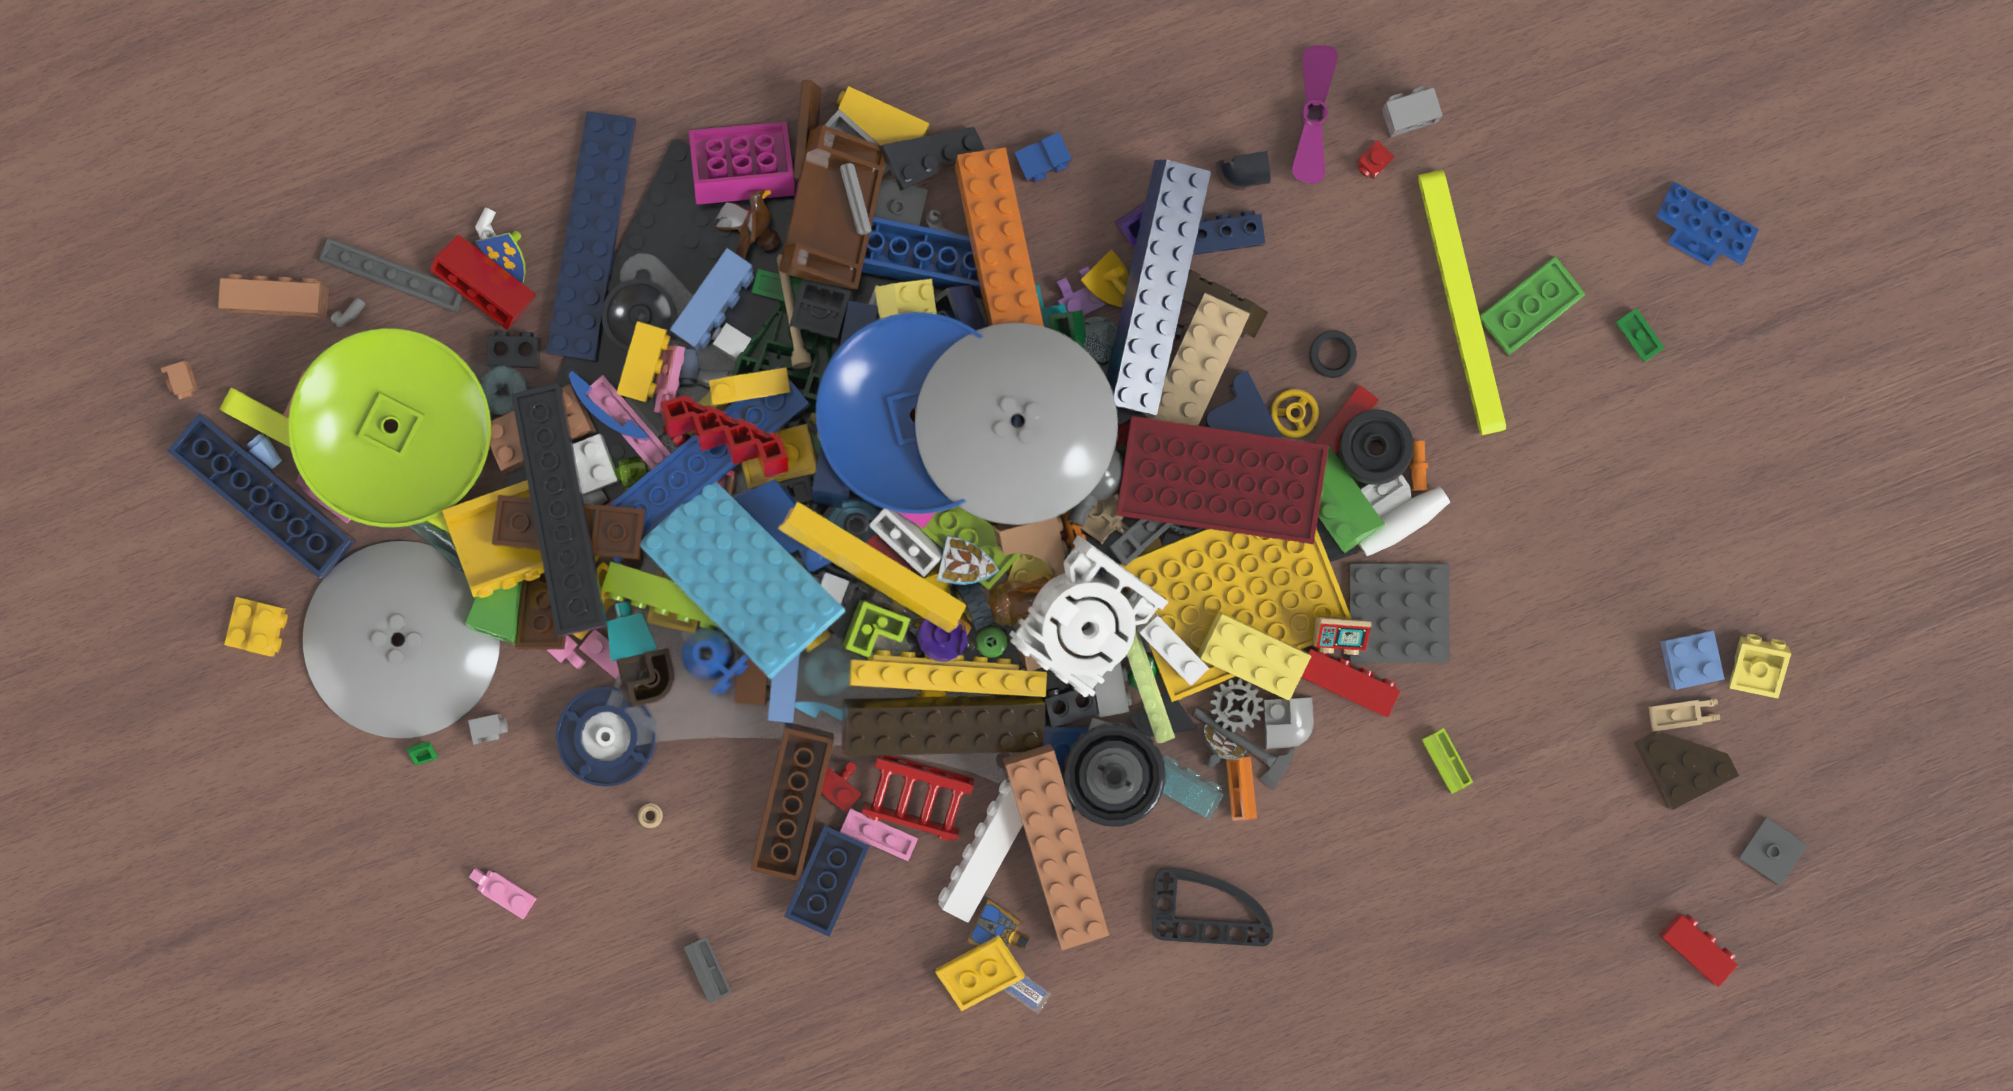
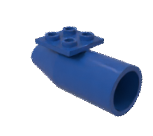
M705 629L693 633L686 640L682 649L683 664L691 675L704 681L721 679L710 691L714 696L717 693L723 695L732 685L729 680L735 674L740 676L749 666L746 663L749 658L745 654L733 666L735 659L733 646L723 634L715 630ZM703 648L705 650L712 649L710 653L712 658L710 660L706 658L702 661L701 657L703 654L701 650Z

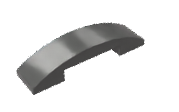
M1139 519L1109 549L1124 566H1127L1172 524Z

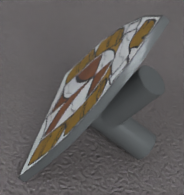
M1207 724L1204 725L1202 734L1207 745L1212 750V753L1205 762L1208 767L1214 768L1221 758L1238 760L1245 756L1247 752L1245 749Z

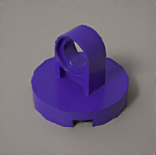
M925 619L921 622L917 631L921 650L935 661L948 662L954 660L964 651L967 644L966 630H963L960 624L948 633Z

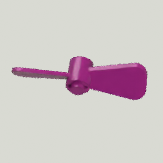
M1314 45L1307 48L1302 55L1306 105L1301 112V120L1304 127L1293 162L1292 174L1296 180L1303 183L1318 184L1325 176L1322 124L1328 116V108L1325 102L1338 60V53L1331 46Z

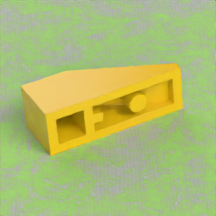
M787 368L709 380L713 405L791 392Z

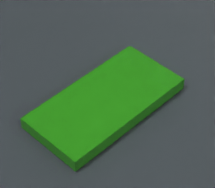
M1555 256L1482 313L1480 320L1506 355L1509 356L1586 294Z

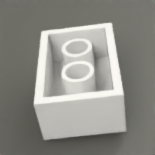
M598 434L573 444L582 495L620 482L602 435Z

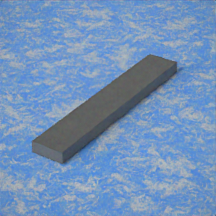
M327 237L318 259L324 263L458 313L463 300V296L440 279Z

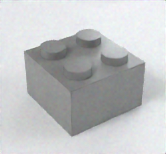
M1422 86L1412 90L1413 93H1410L1408 96L1404 97L1403 93L1388 98L1389 100L1386 101L1381 110L1390 137L1435 124L1442 118L1443 115L1434 88L1427 89L1426 86Z

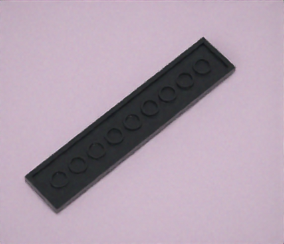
M556 383L512 393V402L556 635L562 637L606 627V615L562 385Z

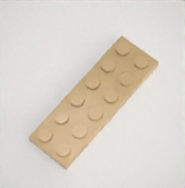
M1206 292L1204 293L1166 375L1157 415L1148 414L1147 418L1199 425L1250 315L1249 312Z

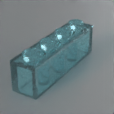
M1166 755L1164 758L1166 781L1163 793L1210 820L1224 796L1220 792L1222 787L1211 780H1208L1206 784L1198 779L1199 773L1188 767L1186 771L1177 767L1179 762Z

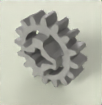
M1239 679L1236 685H1234L1232 680H1228V687L1220 684L1221 692L1214 691L1212 693L1216 700L1209 702L1210 705L1215 706V709L1210 711V714H1217L1218 717L1214 722H1223V730L1230 726L1231 733H1235L1237 727H1239L1241 732H1245V725L1253 728L1252 720L1259 721L1261 719L1257 712L1264 710V708L1258 706V703L1263 701V698H1256L1255 695L1259 690L1251 691L1250 682L1243 686L1242 679ZM1231 690H1241L1246 694L1243 696L1235 695ZM1222 697H1224L1226 705L1225 710L1221 712L1220 702ZM1245 699L1240 706L1241 712L1235 710L1228 713L1233 706L1232 700L1238 702ZM1252 700L1253 709L1251 715H1249L1247 706L1248 702ZM1230 716L1238 717L1242 722H1232L1227 718Z

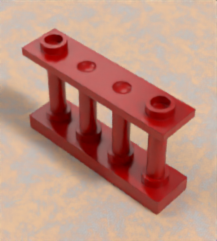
M878 755L875 768H878L881 772L873 802L872 804L864 802L862 814H865L871 820L879 821L883 819L936 834L938 838L945 841L957 840L959 828L953 827L962 795H965V793L971 795L974 778L893 755ZM894 773L903 775L905 779L896 811L881 807L890 775ZM917 780L927 782V785H929L920 817L905 813L914 782H917ZM941 787L949 788L953 792L944 824L929 820L937 791Z

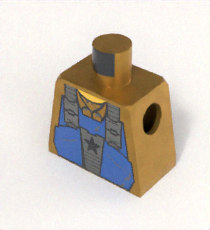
M988 898L967 942L979 946L999 935L1007 948L1012 944L1024 950L1030 936L1017 931L1021 923L1020 919Z

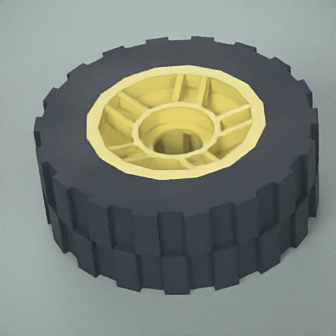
M952 583L956 599L966 605L963 614L974 631L994 622L988 602L978 583Z

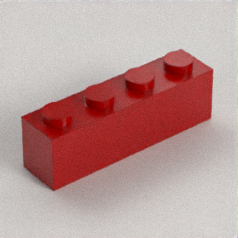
M1316 647L1315 650L1308 649L1307 652L1311 655V658L1301 678L1384 717H1389L1400 693V690L1395 688L1396 683L1383 678L1382 682L1373 678V672L1362 667L1360 671L1351 668V662L1338 657L1337 661L1328 657L1329 653L1319 652V647Z

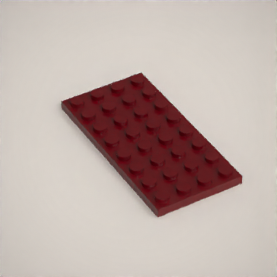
M1131 416L1116 515L1314 544L1329 445Z

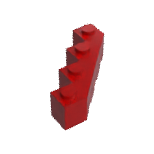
M686 395L661 402L662 418L670 438L694 431L701 451L725 444L733 465L757 458L765 478L789 471L788 455L779 435L772 432L770 434L764 432L754 424L740 418L736 420L727 416L725 412L709 405L703 406L696 403L693 398Z

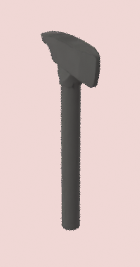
M1197 707L1193 713L1194 717L1233 741L1268 766L1269 769L1260 779L1271 790L1275 789L1292 759L1295 747H1291L1288 753L1278 756L1267 753L1237 732L1231 733V728L1227 727L1223 730V723H1215L1214 717Z

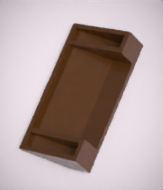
M825 125L810 130L780 262V272L809 281L853 290L858 289L870 233L865 235L857 233L840 166L846 163L854 164L870 226H872L886 162L879 147L880 145Z

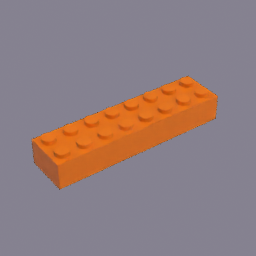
M1006 147L959 154L956 157L954 166L988 327L1006 323H1026L1044 327Z

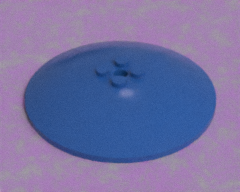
M923 312L901 313L879 319L865 326L852 335L838 349L829 362L819 386L816 422L819 440L829 464L838 477L854 493L878 507L904 514H931L957 507L966 502V500L961 499L954 503L945 496L930 477L919 452L915 422L910 419V412L917 409L918 398L928 373L944 352L969 334L982 338L983 336L955 319L943 315ZM1015 414L1010 418L1011 425L1015 428H1018L1019 414Z

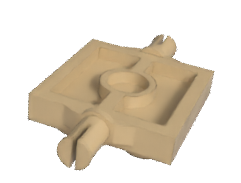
M1118 494L1109 499L1098 501L1096 507L1092 508L1091 512H1089L1084 527H1080L1083 532L1101 545L1115 530L1124 534L1130 528L1122 522L1124 516L1116 515Z

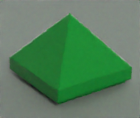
M419 741L406 748L414 765L438 759V755L430 741Z

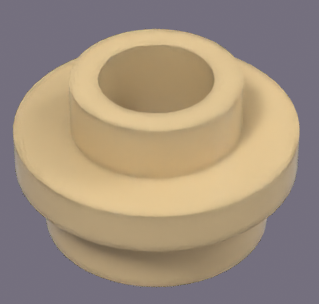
M653 803L643 805L638 812V820L646 828L658 826L663 819L661 808ZM648 811L655 813L653 820L647 819L646 814Z

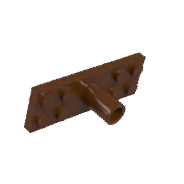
M498 495L492 545L540 550L531 498ZM584 504L594 556L640 560V545L643 539L646 510Z

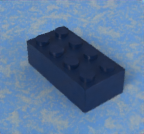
M825 824L784 917L830 937L871 844Z

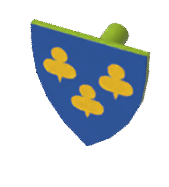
M513 231L512 234L505 233L476 241L486 256L523 284L526 270L522 252L517 244L521 239V234L518 231Z

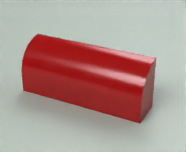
M459 234L435 256L430 268L431 272L506 330L522 316L536 296L533 291Z

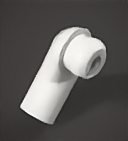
M486 207L476 224V231L480 239L496 236L491 226L496 212Z

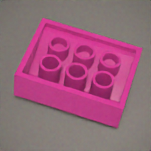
M787 121L688 130L696 204L750 200L749 194L754 190H770L771 194L765 198L795 195Z

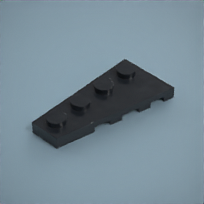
M975 127L879 146L900 191L954 165L959 154L979 152L985 149Z

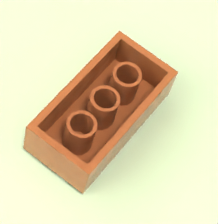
M228 274V279L220 278L218 308L231 313L327 318L329 288L322 285L321 281L311 278H302V282H297V280H292L293 278L277 277V281H273V279H269L267 276H253L252 280H248L243 275Z
M569 384L563 387L572 443L596 433V429L573 385ZM514 411L491 421L490 447L500 470L505 473L513 472L525 466Z

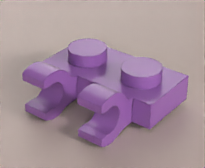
M1086 267L1079 270L1078 272L1081 278H1083L1090 271L1089 267ZM1066 277L1056 282L1064 297L1058 300L1059 305L1065 304L1066 312L1083 310L1084 316L1107 304L1095 297L1086 287L1073 293Z

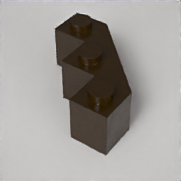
M1189 269L1182 304L1184 302L1197 309L1206 292L1249 312L1250 315L1239 337L1244 338L1247 335L1255 338L1268 312L1254 302L1232 293L1231 290L1214 281L1211 282L1201 277V274Z

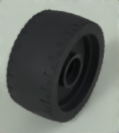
M1368 410L1356 415L1346 424L1339 440V455L1344 468L1352 477L1366 484L1381 485L1395 480L1404 473L1413 456V437L1408 426L1400 417L1385 410ZM1373 442H1378L1382 445L1383 450L1379 454H1373L1369 450V445Z

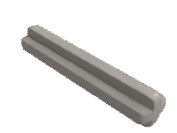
M846 163L840 166L841 175L857 233L865 235L871 232L869 218L854 164Z

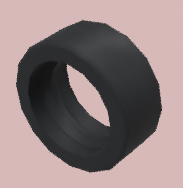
M1336 330L1326 331L1319 335L1311 344L1309 351L1310 363L1321 376L1328 378L1341 377L1348 373L1355 364L1357 358L1356 345L1352 338L1344 332ZM1328 340L1340 341L1347 349V360L1339 368H1327L1319 360V349Z

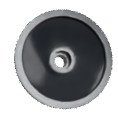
M637 278L620 283L608 294L602 308V322L606 334L614 344L626 351H629L638 321L667 329V335L671 336L670 329L677 320L676 306L671 295L663 286L648 279ZM638 311L645 313L644 320L637 319Z

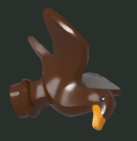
M768 189L751 191L749 194L750 209L744 208L737 203L727 202L715 220L714 227L718 230L740 231V242L735 254L743 259L746 257L749 245L756 238H758V245L765 251L773 249L780 242L778 233L775 230H770L768 227L771 214L764 204V198L771 194V191Z

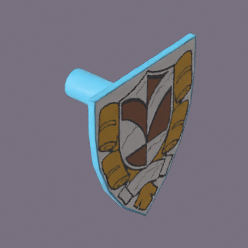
M947 536L937 580L955 584H971L986 580L999 572L993 560L982 549L965 540Z

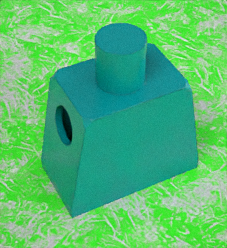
M629 601L614 604L618 619L607 621L611 662L658 650L643 613L632 615Z

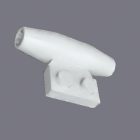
M1403 475L1386 484H1368L1361 491L1385 525L1358 545L1366 556L1395 545L1427 524L1450 503L1447 495L1438 486L1411 498L1410 486Z

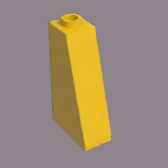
M849 86L846 92L841 91L836 103L840 105L838 110L840 109L879 145L924 137L930 127L928 122Z

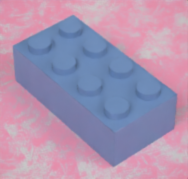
M727 248L670 329L672 335L696 350V352H698L700 347L704 350L712 338L710 333L714 327L718 328L726 319L725 311L728 307L733 309L740 299L739 291L742 287L747 288L754 279L752 265Z

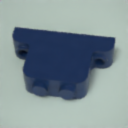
M1248 370L1238 374L1233 379L1232 384L1229 385L1235 399L1210 411L1206 416V425L1203 426L1282 438Z

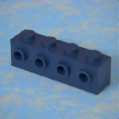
M1245 211L1240 213L1241 217L1231 218V214L1216 216V220L1207 221L1206 217H1202L1199 223L1193 255L1264 246L1265 236L1262 215L1255 214V211Z

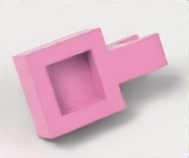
M566 635L565 650H547L560 663H563L567 658L577 669H581L586 663L574 651L578 644L569 635Z

